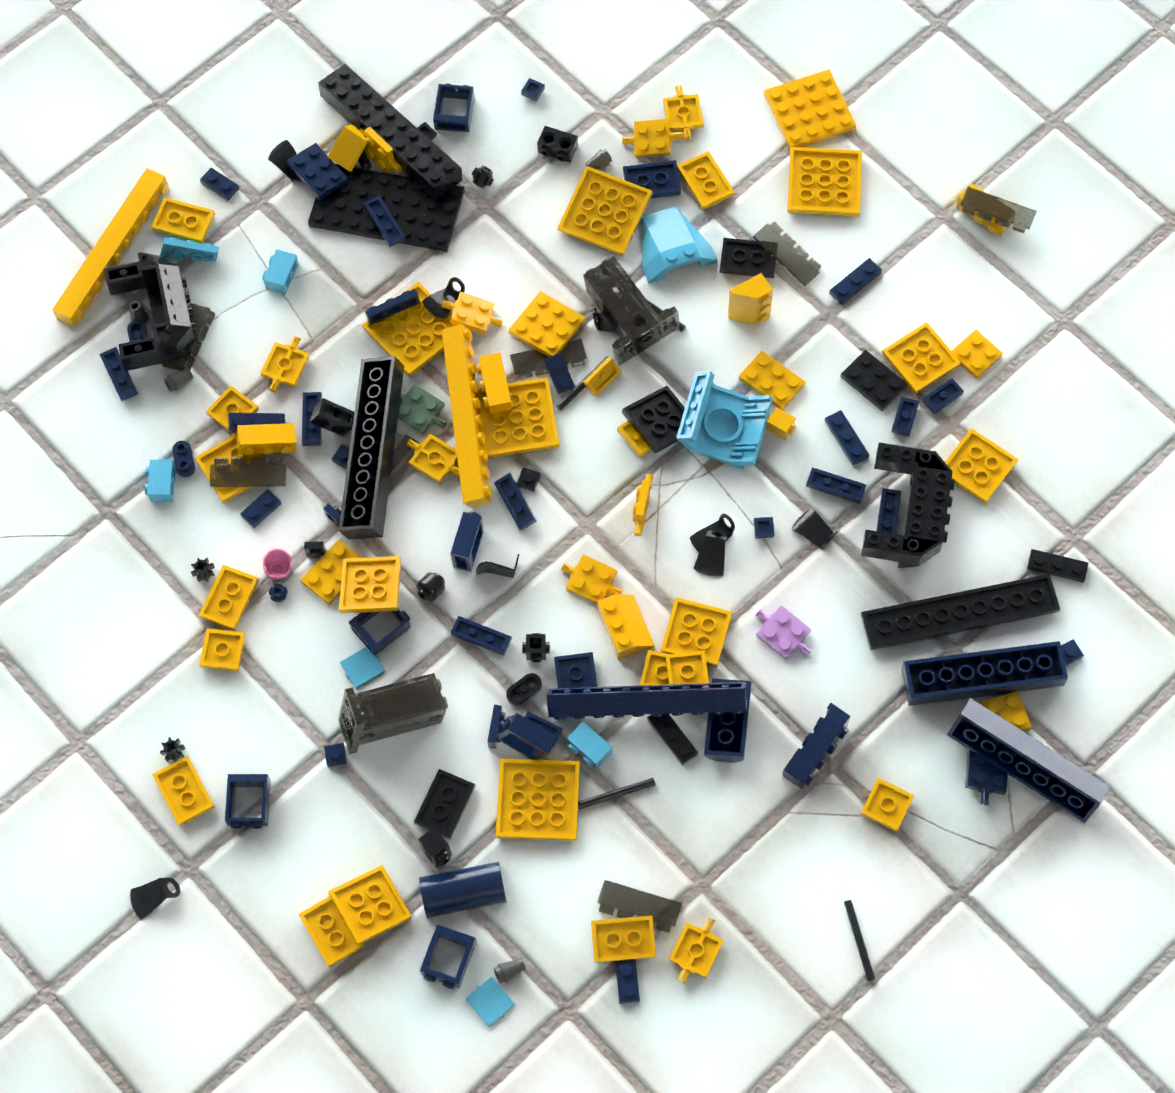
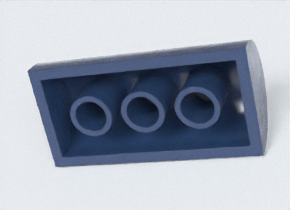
M712 678V683L746 682L748 705L747 711H743L740 714L723 712L722 714L715 715L708 712L704 755L708 759L718 762H741L745 756L752 681Z
M499 861L419 877L427 918L507 902Z

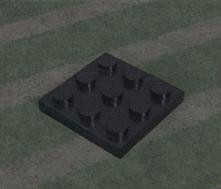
M665 386L624 407L622 414L651 450L657 453L678 442L676 437L685 407L670 388Z

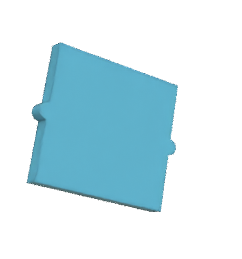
M367 647L340 662L346 672V677L351 680L356 689L385 672L379 661V656L373 655Z
M492 977L481 986H477L476 990L466 998V1001L488 1027L500 1017L503 1018L504 1013L515 1005Z

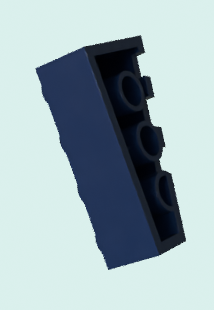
M830 703L827 707L825 718H819L813 729L814 733L807 735L802 743V749L798 748L784 768L782 776L800 789L805 784L809 786L815 777L813 773L816 769L820 771L826 763L825 757L828 754L832 755L838 746L836 742L839 738L843 740L847 735L850 715L833 703Z

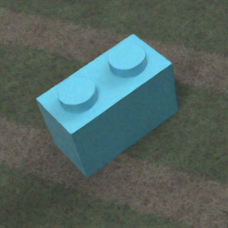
M276 249L274 255H271L269 259L268 270H265L262 280L266 289L287 294L299 265L296 254Z
M150 460V464L146 468L148 484H145V495H148L151 502H173L176 474L173 460Z
M584 722L567 738L568 749L575 755L578 753L583 757L582 761L588 767L593 766L596 770L613 753L612 746Z

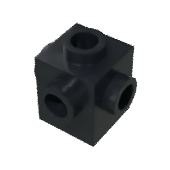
M526 634V642H522V654H526L527 660L534 663L546 660V654H550V642H546V634Z

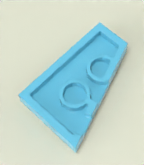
M164 237L160 257L164 259L175 258V261L191 258L193 261L216 262L219 247L212 244H200L191 240L183 241L174 237Z

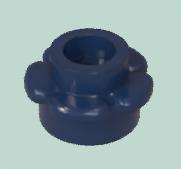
M275 584L274 587L269 589L272 601L282 602L286 599L288 590L282 584Z

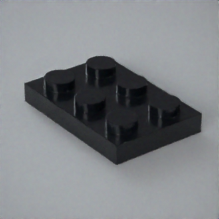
M723 238L719 273L756 276L762 273L764 278L774 279L778 243Z
M864 350L840 376L881 411L905 390L908 385L867 350Z
M439 769L419 809L414 824L427 830L435 827L441 836L451 840L475 789V783Z

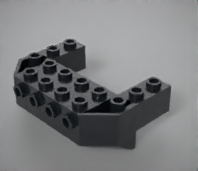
M139 252L137 253L138 262L104 269L106 283L111 296L147 288L154 323L152 325L154 337L118 344L125 371L180 360L195 341L194 333H197L195 322H191V318L194 315L192 307H188V303L191 302L189 292H185L184 289L188 287L186 278L181 276L179 266L158 255Z
M879 442L874 469L911 475V491L905 533L903 536L865 530L861 556L898 562V568L918 567L938 554L942 544L947 542L948 531H945V525H949L950 514H947V510L951 508L953 496H949L950 490H954L955 479H952L953 471L936 451Z

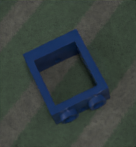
M449 83L438 84L433 116L435 130L470 131L475 98L473 86L452 85ZM444 98L468 100L466 116L441 114Z
M463 512L450 552L453 567L472 572L484 533L482 516L476 512Z
M399 609L398 611H390L401 624L377 643L362 625L379 612L359 613L348 623L350 629L373 655H377L411 628L409 622L411 619L404 610L402 612Z
M518 713L511 717L508 716L504 721L501 720L496 728L497 734L495 736L497 740L531 760H539L548 755L557 739V736Z
M228 774L225 822L230 828L240 829L242 826H250V828L260 829L262 826H268L271 783L268 774ZM236 787H263L261 818H234Z
M437 925L420 968L423 979L433 983L435 980L443 982L442 985L450 989H454V987L460 988L477 943L476 938ZM439 938L466 947L455 978L428 969Z

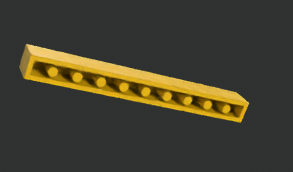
M146 168L52 309L56 319L73 327L83 319L85 311L92 305L94 297L102 290L103 284L106 281L104 269L114 267L120 263L122 255L130 248L131 242L139 234L141 226L149 219L151 211L157 207L161 196L167 192L169 185L164 175Z
M459 324L443 329L442 337L463 504L474 508L492 503V489L489 485L490 472L486 463L488 455L484 447L486 439L482 431L483 418L480 415L481 402L477 392L479 391V385L475 377L477 369L473 361L475 353L471 345L472 333L470 329Z

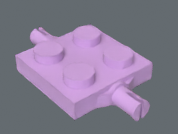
M782 605L770 616L762 611V609L756 613V616L764 621L762 628L756 633V636L785 660L797 650L801 651L806 657L811 653L812 650L803 644L811 629Z

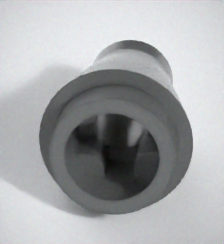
M600 149L585 165L597 170L610 165L609 163L613 160L606 149Z
M138 301L131 302L129 305L131 321L139 320L145 323L148 318V312Z
M189 369L167 375L164 382L170 392L178 391L189 380L193 379V375Z
M519 958L497 964V967L494 968V973L499 983H507L521 971L525 970L526 967L523 960Z

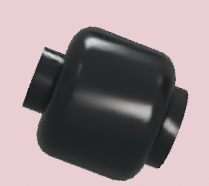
M438 573L425 574L416 585L418 596L423 600H436L445 590V580Z

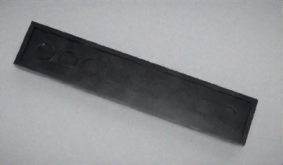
M1050 574L863 611L861 612V618L870 650L1056 613L1060 611V606Z

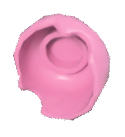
M276 548L270 550L264 556L263 570L270 579L281 580L286 578L291 572V556L285 550Z

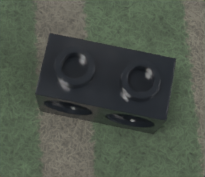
M544 126L537 142L538 153L557 158L563 162L571 163L578 148L577 135Z
M322 398L313 408L310 423L344 437L352 429L354 411Z
M435 827L418 839L421 850L435 867L443 866L451 859L450 846Z

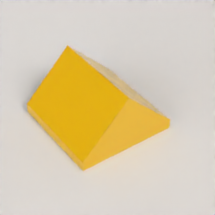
M354 125L344 126L328 158L352 172L368 140Z

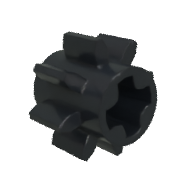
M483 165L479 169L475 167L471 174L473 175L472 178H474L473 183L480 188H484L487 185L491 186L494 181L493 171Z
M197 558V562L191 564L194 569L191 571L193 577L197 576L198 582L201 579L208 582L211 576H215L212 571L215 566L213 563L209 564L208 558H205V560Z
M169 737L166 743H161L164 750H161L160 754L166 755V762L170 759L176 762L180 757H184L182 750L186 748L184 745H180L181 741L179 738L174 741Z

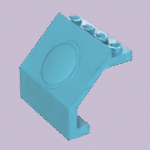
M711 371L696 372L676 439L692 453L740 469L747 465H755L773 398L770 395L745 396L715 385L713 383L715 375Z

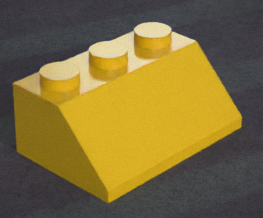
M762 273L729 290L727 317L730 320L755 325L769 319L773 289Z
M615 594L597 601L598 612L618 660L655 647L634 595Z

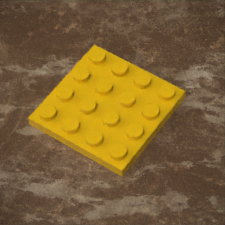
M830 69L764 90V96L789 150L790 147H803L856 129V123Z
M790 147L787 213L859 217L862 151Z
M586 166L557 230L624 256L653 194L652 190Z
M419 282L408 289L410 291L413 289L417 291L419 304L371 326L368 321L362 324L363 329L389 356H396L404 365V372L408 377L412 376L444 351L442 330L456 326L450 323L452 318L450 314L445 319L438 318L424 307L422 301L431 294Z
M548 377L508 383L512 410L490 414L489 408H485L483 397H486V392H482L481 388H479L477 392L481 402L482 431L486 439L484 447L488 458L560 447Z
M500 759L496 838L577 841L580 761Z

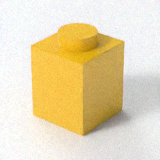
M776 407L767 420L766 430L786 440L788 435L792 436L796 430V418Z

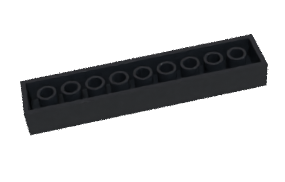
M346 64L342 65L318 82L320 96L358 130L361 128L366 130L371 127L393 148L394 159L402 166L401 170L435 201L462 181V168Z
M396 356L361 359L338 530L348 540L383 537L404 374V365Z

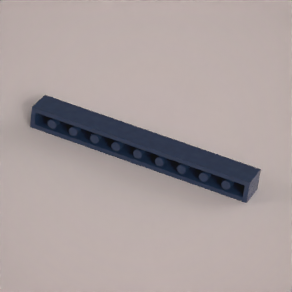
M746 682L549 689L547 693L548 718L554 717L556 720L565 719L566 717L582 719L585 716H593L594 718L613 716L620 718L625 715L642 717L644 714H652V716L656 717L664 714L680 716L684 713L701 715L705 712H711L715 715L722 714L723 712L740 714L743 711H747L748 705Z

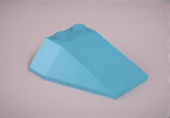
M676 206L642 216L643 271L648 283L665 279L666 271L697 261L700 268L717 263L711 245Z

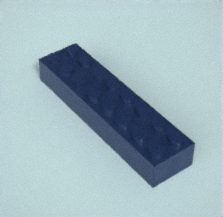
M1060 641L904 661L901 668L908 706L1005 694L1015 691L1064 686L1068 679Z
M971 698L947 733V736L1084 823L1102 803L1110 788L1102 780L1086 772L1083 768L1075 765L1067 758Z

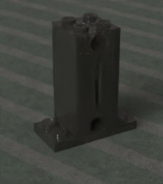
M614 256L603 260L600 265L587 270L583 275L586 292L620 337L612 344L614 360L618 366L680 328L679 314L675 306L663 310L658 316Z
M432 673L355 693L353 687L345 689L338 722L349 755L357 753L359 745L442 723L448 703L446 697H442L440 691L442 690L441 682L439 679H436L435 674Z

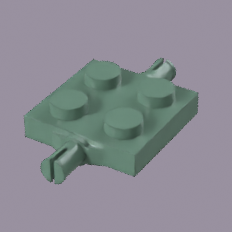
M414 384L404 396L401 394L398 419L422 434H425L434 423L444 429L447 422L439 418V415L445 403Z

